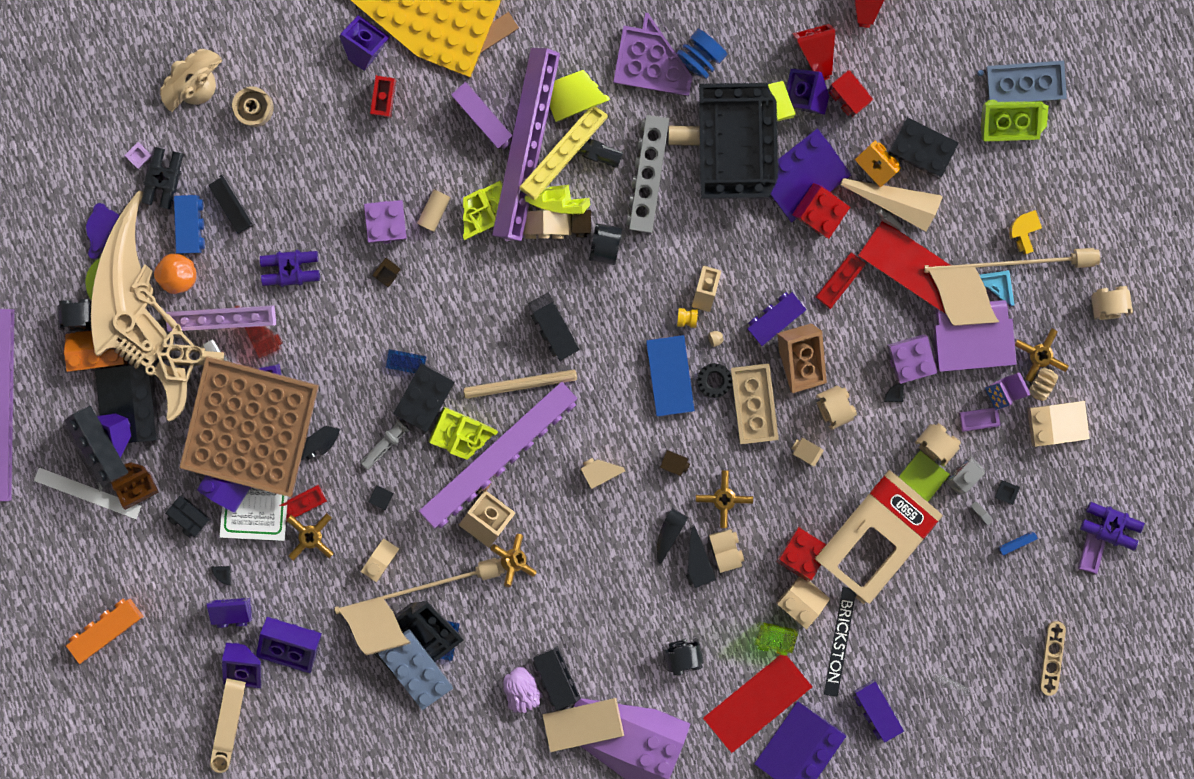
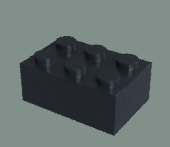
M907 117L888 154L940 179L959 142Z
M422 362L393 414L428 432L456 381Z

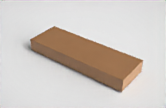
M509 12L492 22L480 53L519 29Z

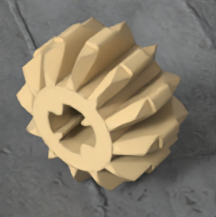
M1040 369L1029 389L1030 395L1037 400H1046L1058 380V375L1050 369Z

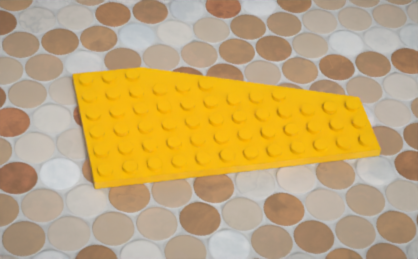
M351 0L417 57L469 78L472 76L483 44L501 3V0Z

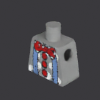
M970 456L950 476L946 483L958 495L965 494L985 474V469Z

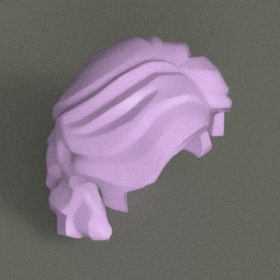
M524 667L515 668L510 674L505 676L503 681L508 708L515 713H526L527 708L533 710V707L536 708V706L540 705L539 699L543 697V694L537 688L535 677Z

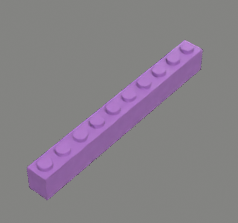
M531 48L492 234V236L506 240L522 241L529 203L525 201L526 194L520 190V186L537 168L560 53L547 48Z
M0 309V501L12 500L14 309Z
M563 382L558 384L419 510V513L434 529L444 527L449 522L447 518L451 514L456 516L463 509L462 504L466 501L470 503L477 496L476 492L480 488L484 490L492 483L490 479L494 475L498 477L506 470L504 468L509 462L513 464L520 457L518 454L523 449L527 451L534 445L533 440L537 436L541 438L548 432L547 427L550 424L556 425L562 419L561 414L565 411L569 413L576 406L577 397Z

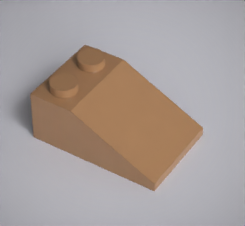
M811 323L777 333L779 353L791 392L795 393L827 383L822 331Z

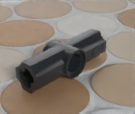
M590 138L577 152L586 159L595 162L600 161L618 168L623 152L607 147L604 143Z

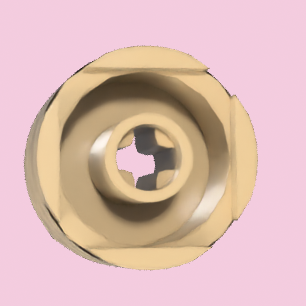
M246 87L236 93L232 102V109L236 118L247 126H263L272 117L274 109L272 99L260 88ZM255 102L257 108L251 112L249 105H253Z
M1127 286L1116 287V290L1108 291V288L1098 289L1091 296L1094 320L1098 318L1099 320L1121 318L1122 313H1126V316L1133 314L1130 291L1127 289Z
M837 385L816 395V398H820V401L817 402L818 408L825 422L829 421L831 423L828 426L831 430L853 421L854 417L857 416L854 406H850L848 401L849 393L845 387L841 388Z
M929 424L915 443L921 444L918 448L934 462L936 459L940 460L941 463L939 465L945 467L960 449L959 445L961 442L956 437H950L945 433L947 430L941 424Z

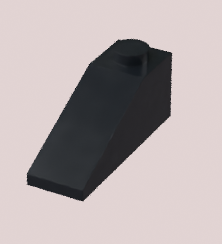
M694 525L691 526L688 557L689 574H686L689 585L694 584V587L697 588L715 581L716 577Z

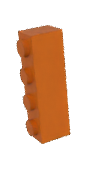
M123 598L114 605L116 609L112 612L107 610L99 616L101 620L97 623L92 621L85 626V632L81 635L76 633L68 639L70 643L66 647L79 664L83 663L144 617L131 599L125 601Z

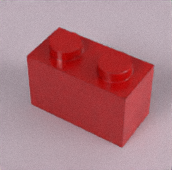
M375 76L370 110L372 116L391 118L397 81L395 78Z

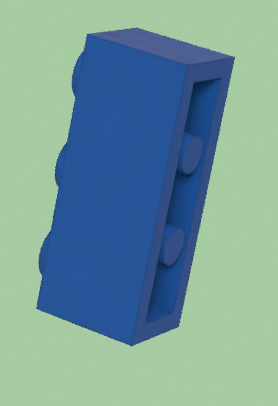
M198 195L174 196L176 254L202 253V249H205V239L201 238V230H204V219L201 218L200 211H203L204 205L203 199H200Z

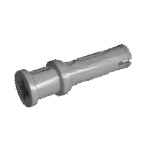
M397 419L396 424L389 431H385V436L360 463L370 470L393 444L399 443V439L406 432H409L410 429L400 419Z

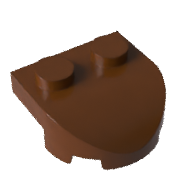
M133 462L124 464L129 473L112 483L122 508L125 510L159 493L151 473L144 466Z

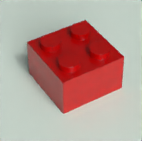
M850 70L829 86V95L835 102L839 100L842 104L841 109L847 116L851 115L854 117L874 100Z
M813 183L792 215L819 235L830 239L850 209V206L824 187Z
M798 527L791 535L776 562L809 582L814 578L821 566L815 558L827 544Z

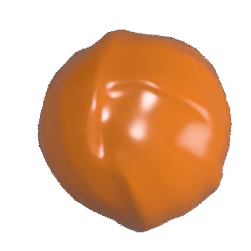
M172 253L164 256L154 270L155 280L164 291L170 294L186 292L193 287L196 281L197 273L193 261L182 254Z

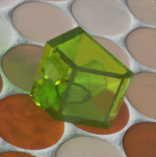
M759 621L754 645L758 646L757 649L762 651H769L770 648L777 650V654L788 655V653H793L798 631L793 628Z

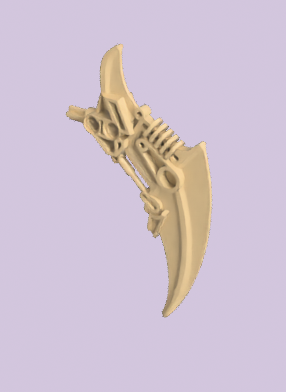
M138 191L115 223L99 261L91 304L92 337L96 356L102 355L108 349H116L115 353H120V357L125 356L124 360L128 361L131 358L129 364L135 363V368L143 365L146 367L145 370L148 376L156 375L159 378L167 395V421L171 422L181 414L185 407L187 382L193 367L204 365L206 356L224 360V352L205 351V348L195 346L183 334L180 324H177L156 303V299L152 296L154 290L150 285L153 271L146 264L141 269L136 251L135 225L143 195L142 191ZM148 305L154 306L173 329L169 335L146 310ZM174 338H182L188 345H174ZM177 350L181 353L177 359L170 357L172 351ZM198 352L200 358L198 360H191L189 358L190 354ZM159 358L157 366H152L155 363V361ZM162 359H168L171 366L164 364ZM175 365L190 366L187 375L185 368H175Z

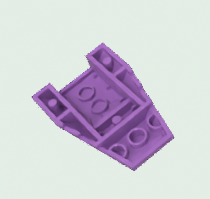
M581 698L573 707L600 701ZM618 704L624 736L581 746L624 779H670L684 745L690 723L656 709Z

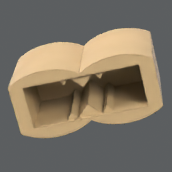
M731 529L710 534V541L720 573L742 567L741 562L745 560L742 550H737L736 543H739L737 533H732Z

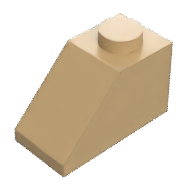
M703 266L692 303L693 308L707 312L711 311L721 270Z
M804 438L796 439L791 448L794 450L793 455L814 467L824 451Z
M593 458L583 462L584 467L581 468L591 489L625 472L622 466L599 459L594 461Z
M383 538L361 572L375 582H378L399 551V548Z

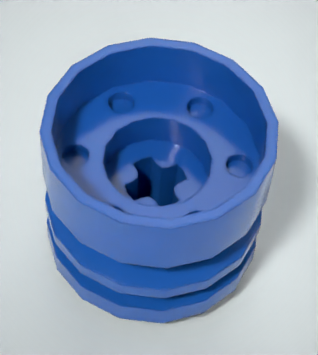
M697 28L690 36L694 46L691 47L684 43L683 48L688 53L679 49L676 54L691 72L707 79L709 74L704 68L713 72L715 69L710 64L711 60L720 64L728 54L712 37Z

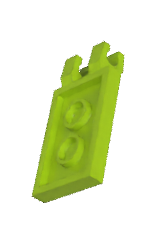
M919 450L898 477L928 502L950 474Z

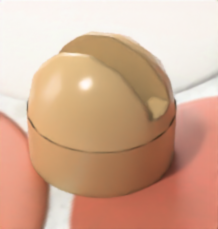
M713 331L708 333L712 347L719 346L724 341L721 332Z

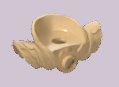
M199 49L197 52L188 55L185 61L174 62L171 66V75L166 77L163 86L160 88L161 100L165 107L173 112L182 101L188 104L199 105L211 99L216 88L215 77L212 71L222 62L221 57L211 50ZM193 75L187 82L185 81L187 76Z

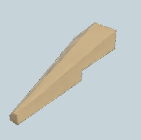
M843 178L840 183L842 186L924 231H927L942 200V196L938 194L886 185L880 188L878 184Z

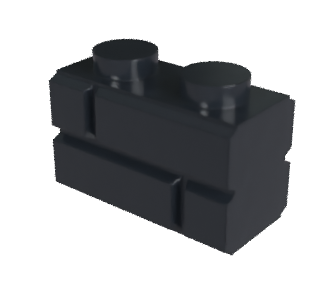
M180 495L165 513L168 515L167 520L175 526L177 524L183 528L182 532L189 538L192 536L196 538L211 521V518L183 495Z

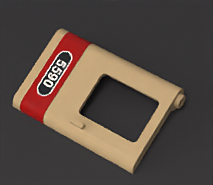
M889 470L815 559L858 594L855 598L861 603L865 604L867 602L870 604L936 526L943 515ZM870 527H874L895 545V549L863 587H860L838 568V565Z

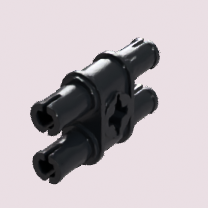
M154 147L151 162L147 165L148 168L145 180L143 181L144 191L141 203L152 205L155 190L159 187L163 190L159 207L170 210L174 193L178 192L177 186L180 175H182L180 167L184 154L173 151L169 168L164 169L161 165L165 149ZM163 175L169 180H162L161 182V180H159L155 176Z

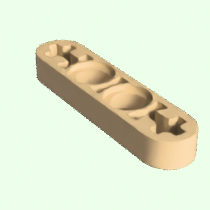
M1059 621L1050 622L1046 633L1040 689L1048 696L1054 695L1059 687L1066 633L1064 624ZM1056 624L1061 628V632H1057V638H1061L1060 642L1050 640V637L1054 638L1055 633L1051 629ZM1052 643H1056L1059 646V651L1056 654L1049 652V646ZM1050 662H1054L1057 666L1056 671L1053 673H1049L1046 670V666ZM1045 675L1056 676L1055 680L1051 678V684L1054 688L1050 689V692H1047V689L1044 688V685H1047L1049 682V678H1045Z

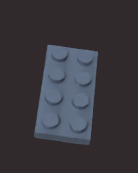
M1064 60L986 67L989 100H996L998 102H1040L1067 99Z
M408 629L403 634L411 644L381 651L378 654L423 710L452 690L453 686Z

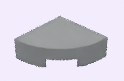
M974 502L971 505L972 509L987 526L993 522L990 515L978 502Z

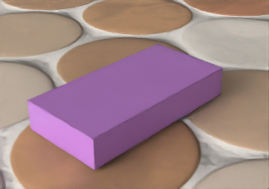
M994 407L959 412L962 432L1000 426L998 409L995 410Z
M1087 533L1078 569L1097 574L1106 541L1097 540L1095 535Z

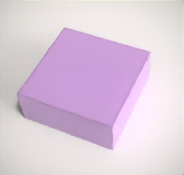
M139 142L124 155L138 169L152 157Z

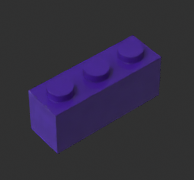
M785 292L778 298L780 301L775 306L770 304L763 310L765 314L762 317L758 318L756 316L748 322L749 327L747 330L760 346L766 344L807 310L793 292L790 294Z
M875 680L854 690L856 693L854 699L859 707L863 705L866 711L863 715L868 723L872 722L875 729L873 732L878 740L882 738L885 743L904 732Z

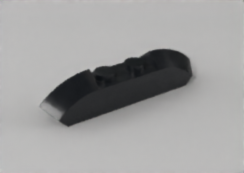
M324 426L307 437L301 461L305 458L309 461L317 455L315 451L317 450L322 456L328 452L337 440L340 428Z

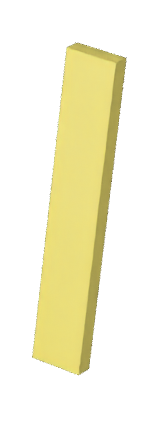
M596 106L589 108L523 182L520 190L535 201L603 124L608 115Z

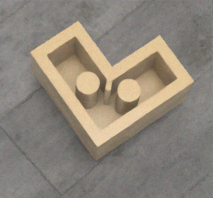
M545 210L528 211L523 235H525V239H536V235L541 239L550 238V235H552V239H564V235H571V214Z

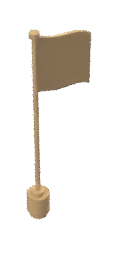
M1082 248L1075 249L1074 253H1071V257L936 267L924 265V272L931 274L939 290L945 313L953 326L999 323L991 308L985 285L976 270L977 267L1071 261L1072 265L1075 264L1076 268L1095 267V265L1100 264L1099 249Z
M495 557L478 562L476 571L341 608L337 606L335 607L336 614L341 613L348 622L362 652L365 655L374 654L411 644L402 633L396 617L385 602V599L477 575L478 578L482 577L484 581L501 576L502 573H505V569L501 565V558L497 559Z

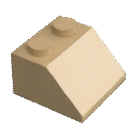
M484 491L465 515L459 526L490 548L515 512L489 492Z
M798 577L776 603L807 630L820 615L830 598L810 581L807 582Z

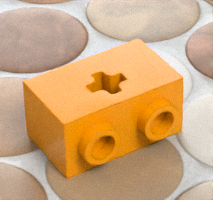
M876 140L854 159L880 188L901 169L897 159L891 157L886 152L884 145Z

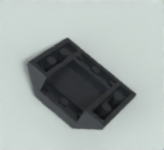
M428 601L410 603L395 615L402 633L409 629L434 662L464 641V638ZM378 652L374 653V655L390 670L387 664L379 656Z

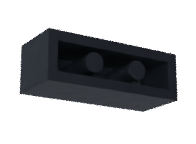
M558 646L533 657L534 668L537 672L539 671L542 677V686L544 689H547L550 695L549 702L556 710L576 703L581 699Z

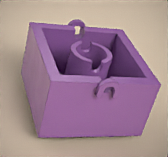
M403 200L364 204L368 244L378 242L388 244L391 241L407 239Z
M925 334L888 344L891 356L890 364L891 367H894L897 381L900 384L937 373L928 336Z

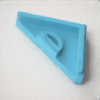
M1009 270L979 275L987 289L1002 300H1006L1010 306H1014Z

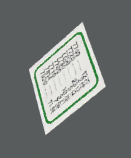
M251 487L235 513L222 506L220 537L285 541L287 505H279L287 502L288 496Z

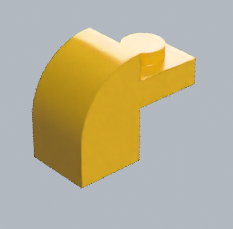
M1036 210L1020 215L1010 226V239L1018 237L1019 240L1016 241L1017 247L1020 252L1023 251L1024 255L1034 252L1028 233L1042 228Z

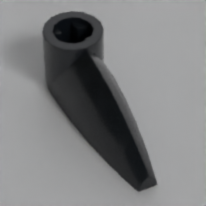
M674 508L667 515L658 536L657 562L662 564L689 518Z

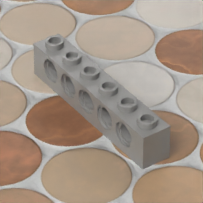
M646 115V119H642L640 130L644 131L643 138H639L638 149L641 150V155L636 157L635 162L638 175L633 176L632 187L635 188V195L630 196L629 206L633 208L632 214H628L626 225L630 226L629 230L652 233L669 118ZM649 132H657L659 138L656 141H650L647 137ZM653 150L656 157L653 160H647L645 158L646 151ZM650 169L653 172L652 178L644 179L642 177L643 170ZM647 188L650 191V196L648 198H641L639 195L640 189ZM639 207L646 208L647 215L645 217L637 216L636 210Z

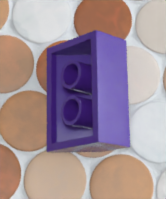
M266 617L260 632L256 657L311 674L322 633Z

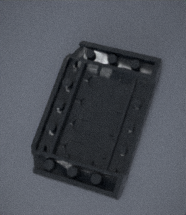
M699 84L701 200L769 199L778 180L777 101L771 93L768 84Z

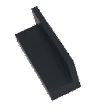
M222 174L219 176V179L208 186L237 234H241L255 224L228 179Z

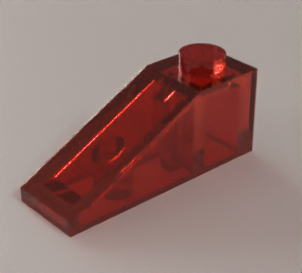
M244 327L259 359H263L282 349L281 345L283 342L280 335H275L274 331L269 327Z

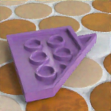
M645 13L642 29L623 26L613 83L689 97L692 76L650 15Z

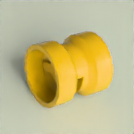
M679 308L677 327L687 325L690 328H696L698 309L686 311L685 308Z

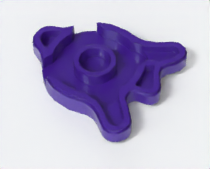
M102 203L94 206L93 213L86 224L87 236L91 243L88 255L92 259H96L102 254L108 237L120 216Z

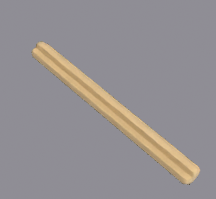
M573 369L465 387L464 395L468 399L576 381L577 374L576 370Z

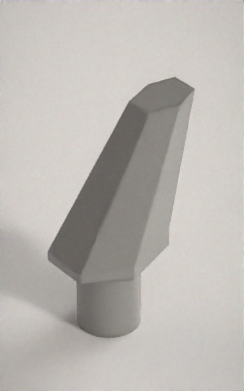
M881 207L875 210L881 221L897 229L903 227L888 210H884Z

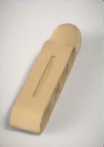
M226 680L210 761L212 770L217 773L227 771L230 765L246 684L243 681Z

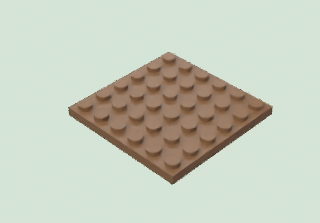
M206 356L180 468L292 497L319 385Z

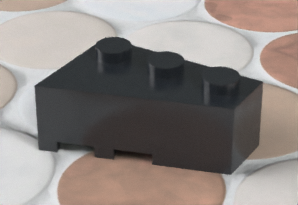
M549 292L529 302L533 312L530 316L535 325L539 324L542 330L539 332L543 340H548L551 344L548 348L553 357L557 356L559 361L580 350Z

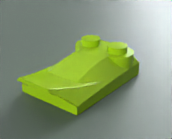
M996 100L984 102L981 115L982 140H1040L1042 131L1047 127L1049 106L1043 102H998Z

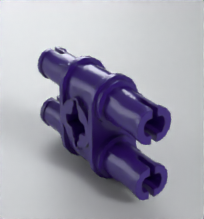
M279 251L274 255L260 256L261 267L278 266L279 272L276 274L261 275L262 286L279 285L284 287L298 284L301 286L304 282L320 281L319 270L302 271L300 269L302 263L319 262L318 251ZM289 262L295 267L291 270L290 274L289 271L285 270V267L289 266Z
M1089 502L1086 512L1102 518V523L1098 525L1084 519L1080 530L1095 535L1097 540L1101 539L1113 544V546L1120 545L1135 551L1139 541L1123 535L1122 531L1124 528H1128L1141 533L1145 523L1129 517V514L1126 512L1122 513L1112 509L1111 506L1103 507ZM1113 522L1115 529L1111 531V525L1109 524Z

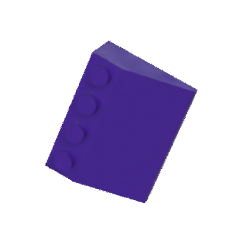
M817 128L778 159V180L770 196L792 223L797 219L792 214L813 183L831 192L840 185L843 178H849L851 173Z
M797 701L754 764L773 779H817L846 738V734Z

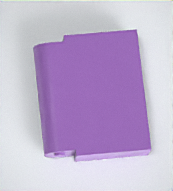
M1006 300L989 301L999 323L953 326L947 315L936 308L937 325L933 327L937 372L1017 365L1013 319L1008 318Z

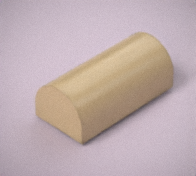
M669 126L668 145L700 146V127Z
M433 189L417 224L435 232L451 197Z

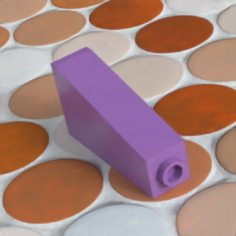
M466 82L451 94L454 100L498 150L501 148L506 149L511 144L513 137L511 133Z

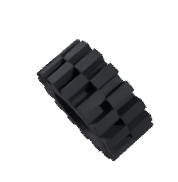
M708 364L698 374V387L708 397H721L729 391L732 385L731 373L721 364ZM712 373H718L722 377V384L717 388H712L707 383V378Z

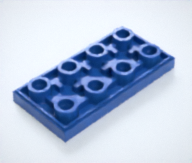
M684 335L646 340L656 416L695 411Z

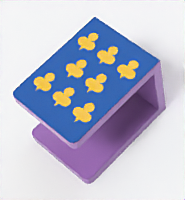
M1020 373L1004 377L985 387L995 410L1010 406L1014 400L1030 395Z

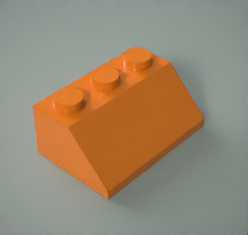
M92 330L65 334L64 356L67 372L125 365L128 362L124 360L125 356L120 357V353H115L116 349H108L102 355L96 356Z

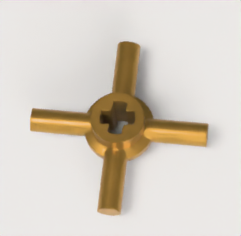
M1051 328L1044 343L1034 347L1019 339L1016 340L1015 346L1029 353L1030 360L1033 363L1025 378L1026 381L1032 383L1039 368L1049 364L1064 372L1067 371L1069 365L1054 358L1053 351L1050 348L1058 333L1057 330ZM1044 351L1045 353L1043 355H1046L1045 359L1039 360L1038 358L1040 356H1037L1038 352Z
M721 470V488L714 495H696V502L714 503L716 508L720 510V528H727L728 510L733 508L735 503L753 504V496H735L734 492L729 489V470ZM722 494H726L730 498L729 502L726 501L727 504L719 501V497H722Z
M326 513L315 526L308 525L304 527L291 515L286 521L299 532L300 543L288 556L294 561L305 548L316 547L326 557L330 558L334 553L321 542L322 534L320 531L332 517ZM307 532H308L309 534H310L311 532L314 534V536H313L314 541H312V540L307 541V540H306V538H307L306 533H307Z
M516 534L513 548L505 551L496 544H493L490 548L492 552L501 557V565L507 571L504 582L505 587L512 586L514 573L519 570L524 571L531 577H534L537 573L535 569L526 564V556L520 550L523 539L522 534Z

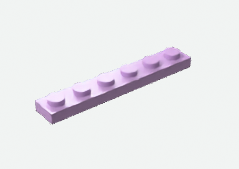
M274 305L166 312L177 324H180L182 331L276 325ZM166 322L167 332L173 331V329Z

